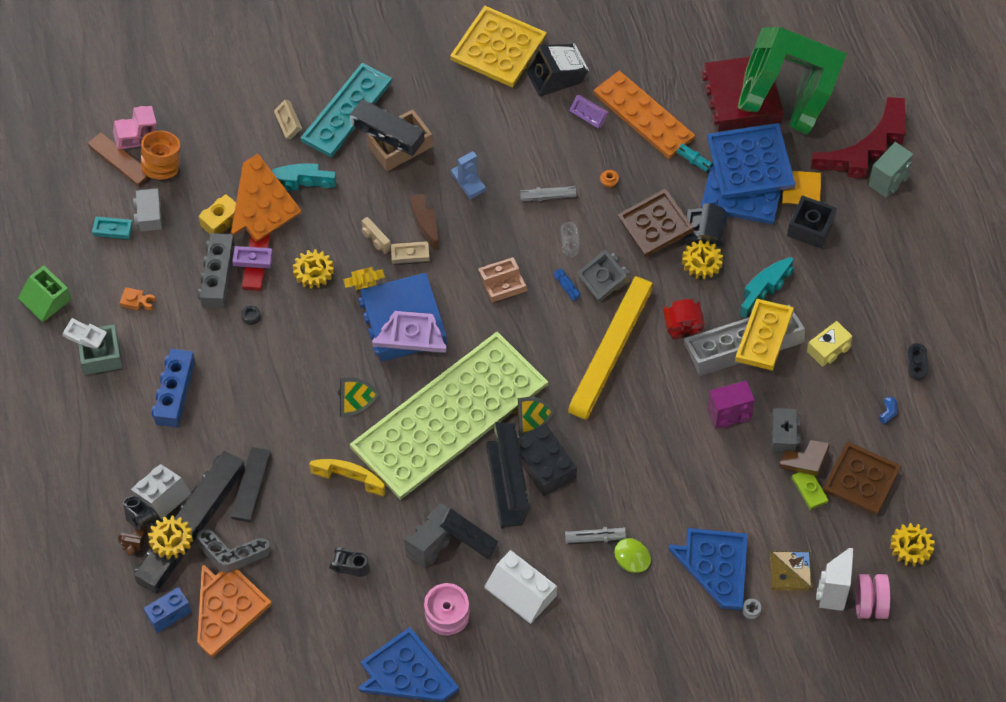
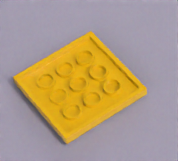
M484 6L451 53L450 60L513 88L538 46L542 45L546 39L547 32Z

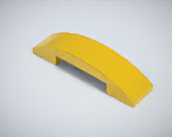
M336 459L313 460L309 464L312 474L329 479L331 474L335 473L365 483V490L367 492L385 496V486L382 481L359 465Z

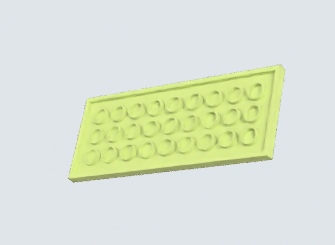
M496 332L350 443V448L401 500L494 428L495 422L500 423L518 408V398L535 396L548 386V381Z

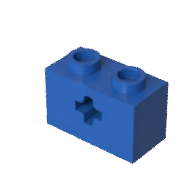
M179 587L143 608L146 618L156 633L192 612L188 600Z

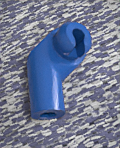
M890 396L884 399L886 411L879 416V420L883 424H886L897 415L898 402L894 397Z

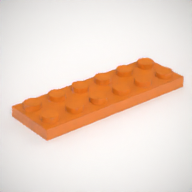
M620 70L593 90V95L668 159L677 154L678 148L682 150L679 147L682 143L687 146L695 139L694 133Z

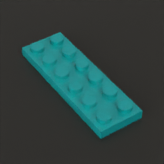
M361 63L302 135L301 142L332 157L355 129L351 125L350 114L362 99L375 104L392 83V78Z

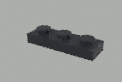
M450 508L446 511L440 523L441 528L486 559L492 556L498 541Z

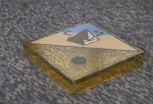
M770 550L771 590L812 591L811 551Z

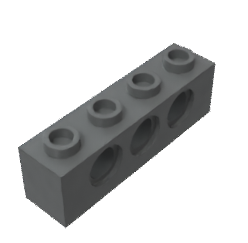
M211 233L210 240L206 242V251L208 253L203 259L205 271L201 272L202 288L198 289V299L201 300L202 307L225 308L235 248L234 237L231 234Z

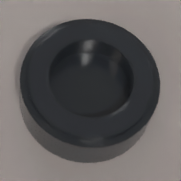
M246 306L241 312L242 321L247 325H254L261 318L260 311L256 306Z

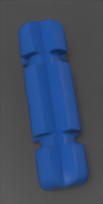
M559 268L554 272V277L557 281H560L559 283L565 292L570 294L571 300L579 299L581 293L575 288L576 286L570 278L565 275V271Z

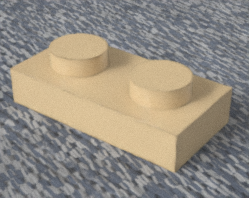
M284 100L274 112L285 138L291 140L302 127L291 102Z
M368 217L364 218L361 229L363 235L366 238H370L375 248L381 250L386 255L391 251L390 240Z
M428 241L391 244L392 264L430 261Z

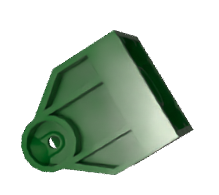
M782 27L761 28L746 68L738 108L743 111L758 112L780 72L783 61H788L805 68L797 88L790 126L799 133L807 135L832 94L847 53Z

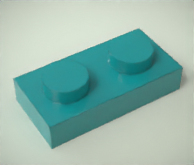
M96 216L92 234L99 237L130 239L133 222L128 219Z

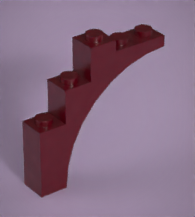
M887 97L880 122L866 138L841 150L813 152L811 169L847 171V177L855 179L866 178L868 160L877 162L887 151V143L894 144L896 142L903 144L905 136V98Z

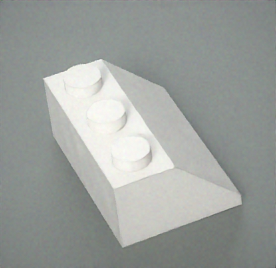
M853 548L847 549L827 564L826 570L821 572V579L819 580L816 600H820L819 608L844 610L851 584Z
M511 550L496 565L484 586L487 591L530 624L557 596V586Z

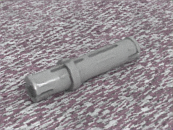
M575 186L542 189L536 187V189L520 190L521 202L576 198Z
M625 527L565 531L566 544L596 541L608 543V541L626 539Z

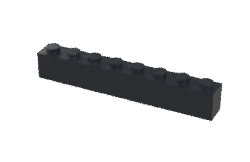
M223 451L220 456L218 455L215 458L212 468L204 473L199 486L194 487L191 497L181 505L180 512L174 517L176 521L181 517L183 523L188 522L193 542H189L190 546L197 539V533L205 528L244 473V461L226 451ZM151 548L146 555L145 561L139 564L135 570L134 576L137 584L158 594L185 554L178 553V558L171 555L170 559H167V556L164 554L161 558L158 552L154 553ZM184 548L185 554L188 552L189 549Z

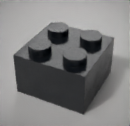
M802 195L789 223L787 236L822 249L834 223L837 207Z

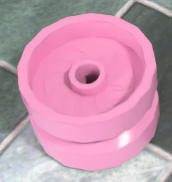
M857 574L855 604L858 619H869L872 614V608L876 619H888L890 586L887 574H876L873 584L869 574Z
M444 583L435 586L426 595L424 602L425 618L427 625L432 631L439 635L450 636L459 633L465 628L469 621L470 610L467 594L462 588L455 584Z

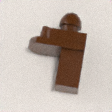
M147 525L143 526V529L140 531L135 528L133 534H119L118 541L123 545L122 549L126 550L127 555L133 556L136 552L142 551L147 535Z

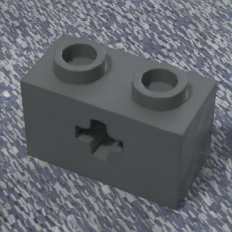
M773 408L771 417V452L785 453V450L795 452L796 446H800V434H797V428H800V417H797V409Z

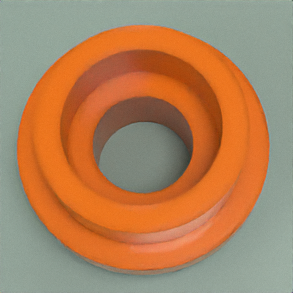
M606 170L601 174L600 181L605 187L612 188L618 183L619 176L613 170Z

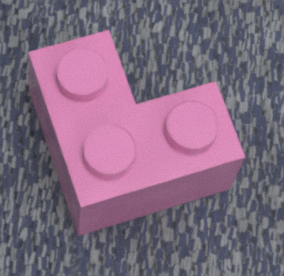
M152 106L135 107L132 119L114 121L113 134L117 149L141 147L143 137L156 130V119Z

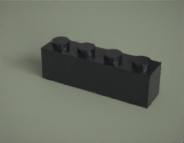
M362 99L350 114L352 126L411 156H414L425 141L424 130L421 127L412 125L405 119L392 115L388 110L378 108L372 102Z

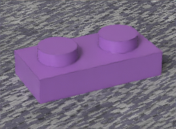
M235 246L233 266L271 268L273 250L271 248Z

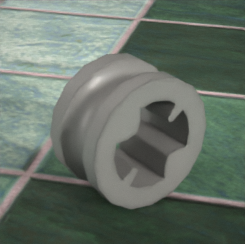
M756 599L746 600L743 604V615L748 619H756L761 612L760 602ZM750 606H755L754 609L757 610H754V612L751 613L749 612L748 608H750Z

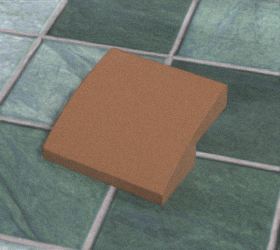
M513 257L478 268L492 303L527 291V285L520 275V269Z

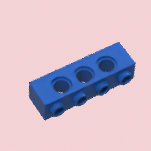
M170 349L169 356L166 355L164 362L165 372H162L160 376L161 387L156 392L157 403L156 406L152 407L151 412L156 425L179 428L195 364L193 351Z

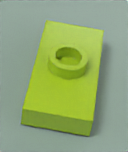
M800 472L792 475V480L809 510L828 503V499L814 475Z

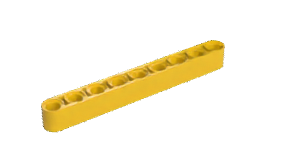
M637 276L634 277L569 405V414L584 420L588 419L651 294L653 282Z

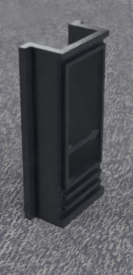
M495 422L496 441H487L486 443L500 529L507 526H523L531 508L530 503H528L529 499H526L528 496L525 493L527 488L516 430H514L516 423L499 424V422Z

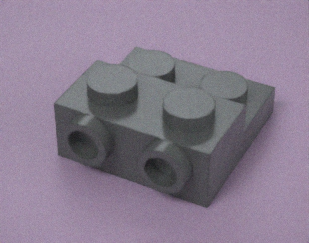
M606 249L577 272L578 276L599 302L614 290L618 292L631 281L628 277L631 273L624 265L622 267L618 265L620 260L614 252L610 254Z

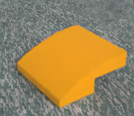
M792 171L795 188L783 190L782 205L797 206L802 195L820 201L821 173Z

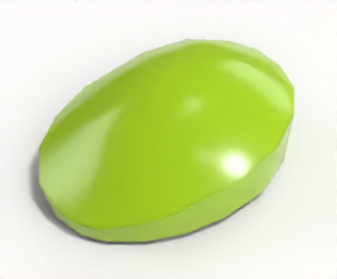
M626 538L617 543L615 557L621 568L627 572L641 573L649 567L651 563L650 553L640 541Z

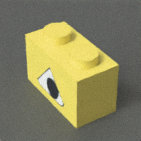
M836 321L809 341L807 352L823 367L827 363L831 364L835 361L837 355L841 352L845 353L850 349L853 336Z

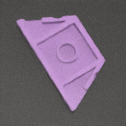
M394 311L390 316V320L381 328L377 338L374 337L372 340L373 347L444 353L447 351L446 344L443 342L433 314Z

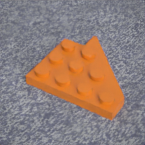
M256 154L243 162L231 235H235L246 228L255 242H258L300 215L302 211L261 156Z
M205 565L202 566L197 643L211 658L272 605V602L238 569L230 572L220 571L215 576Z

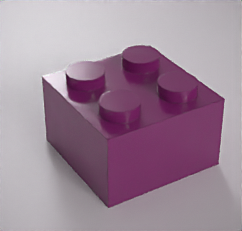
M747 380L710 390L707 410L715 429L720 427L726 428L731 424L737 422L744 423L752 419L755 400Z

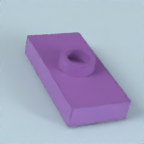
M576 95L569 110L597 128L602 127L609 113L581 95Z

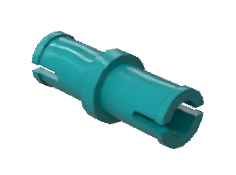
M684 143L679 146L685 152L678 148L676 153L687 159L691 165H696L706 173L710 170L704 164L711 168L713 163L702 157L700 152L693 151Z

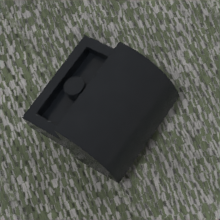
M703 204V208L688 209L687 219L693 226L694 232L684 237L685 244H692V242L699 244V240H702L704 244L709 241L710 246L713 244L723 246L727 212L722 207L714 204Z

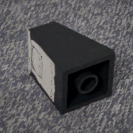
M575 44L539 45L525 69L539 96L582 83L589 71Z

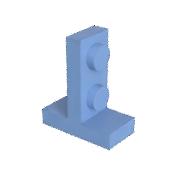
M472 151L457 159L458 166L451 169V175L469 199L486 191V187L478 178L477 155Z

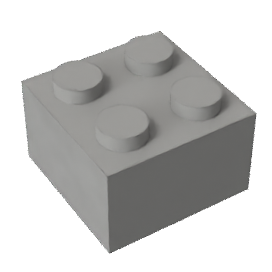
M161 464L155 467L131 489L136 497H139L144 503L153 508L160 519H163V517L191 495L183 479Z

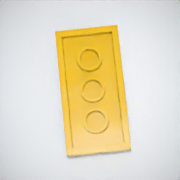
M756 299L737 351L735 362L773 370L791 321L794 307Z

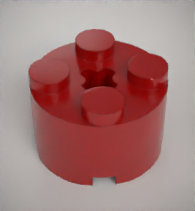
M683 299L673 302V306L670 308L668 306L664 307L663 314L666 328L672 339H679L682 335L690 334V336L701 333L705 322L699 301L694 303L693 299Z

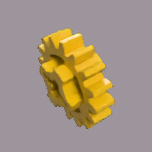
M699 240V244L692 242V247L686 246V251H683L682 264L684 265V270H689L690 276L696 274V279L699 276L706 279V275L712 278L713 272L718 274L719 268H722L723 255H720L721 249H716V244L710 246L709 241L705 244L702 243V240Z
M317 249L313 253L307 250L306 255L300 254L301 259H295L296 264H293V274L298 283L302 282L303 287L309 284L310 289L313 288V285L320 288V283L326 285V279H332L331 274H334L333 261H330L329 255H324V251L318 254Z
M373 267L353 271L351 272L352 277L343 280L345 288L355 286V290L377 285L376 280L385 278L383 269L374 271Z
M171 516L170 520L163 517V522L156 521L157 527L151 526L153 533H148L149 544L154 553L158 552L159 557L162 558L165 554L167 559H170L171 555L178 558V553L185 554L184 548H191L189 542H193L192 530L189 528L188 522L183 523L181 517L177 521L174 516Z
M909 523L908 528L901 525L900 530L896 529L890 540L892 541L890 548L894 549L892 555L899 556L898 562L902 559L905 560L906 566L909 562H912L913 566H916L917 562L923 565L925 560L930 559V554H933L935 541L931 540L932 533L926 534L927 528L921 530L920 524L913 527L912 523Z

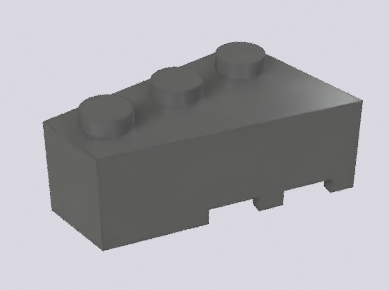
M441 503L426 517L427 521L423 526L418 525L415 528L417 532L412 537L407 536L404 539L406 556L424 568L429 563H434L438 556L437 553L441 548L444 549L448 545L449 538L452 536V534L440 527V523L449 509Z

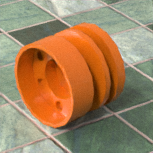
M153 131L145 135L141 142V170L148 177L157 180L173 177L179 170L180 140L174 134L167 131Z

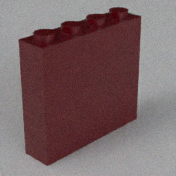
M751 56L704 63L701 78L706 83L705 94L710 98L708 100L709 109L713 110L712 121L714 125H717L718 132L782 122L784 111L775 81L758 112L743 111L738 108L745 72Z

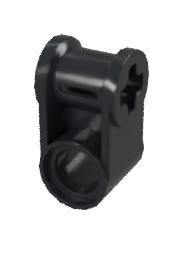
M130 496L124 499L125 519L136 530H142L143 526L149 523H156L157 515L155 511L139 497Z
M342 547L335 548L333 562L329 565L332 571L358 577L368 574L370 566L364 553ZM357 563H364L362 566H355Z

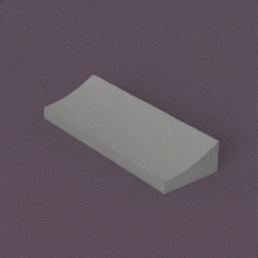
M794 312L780 350L805 343V328ZM749 318L684 338V345L690 354L699 377L740 364L735 362V357Z

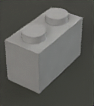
M158 188L136 191V198H133L134 209H137V214H134L135 225H139L140 232L161 230V198Z

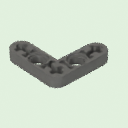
M204 529L197 533V545L222 572L233 571L262 559L270 553V542L264 538L255 539L229 550L213 531ZM213 549H220L221 551H220V552H212L211 550H213ZM242 553L248 554V556L241 557L239 555Z

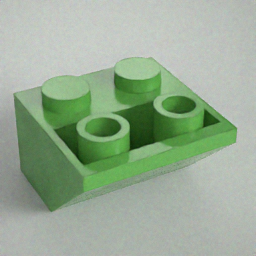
M44 265L29 276L18 297L42 323L72 300L69 289Z

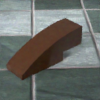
M425 194L410 196L412 215L418 230L434 250H439L434 209H426Z

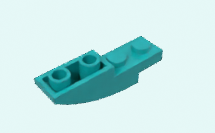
M294 164L271 170L286 191H298L299 185L336 188L337 184L336 172L319 170V164Z
M789 257L772 264L750 281L744 290L743 298L746 300L741 305L740 316L747 318L752 313L756 299L764 300L768 293L773 295L776 290L779 291L782 288L786 276L790 277L794 270V267H792L793 258Z

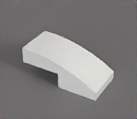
M72 318L62 336L81 345L98 349L107 332L92 324L87 326Z

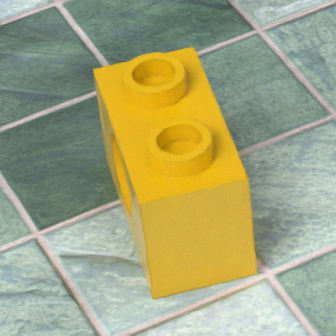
M227 194L218 198L212 206L203 210L198 216L200 226L210 235L211 233L223 234L232 226L236 202Z

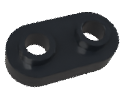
M920 343L910 345L907 351L908 374L914 380H923L928 373L927 349Z

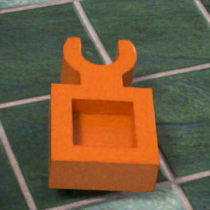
M125 287L120 300V306L139 310L140 306H143L146 310L150 311L153 307L148 302H155L156 299L151 294L144 296L142 290Z

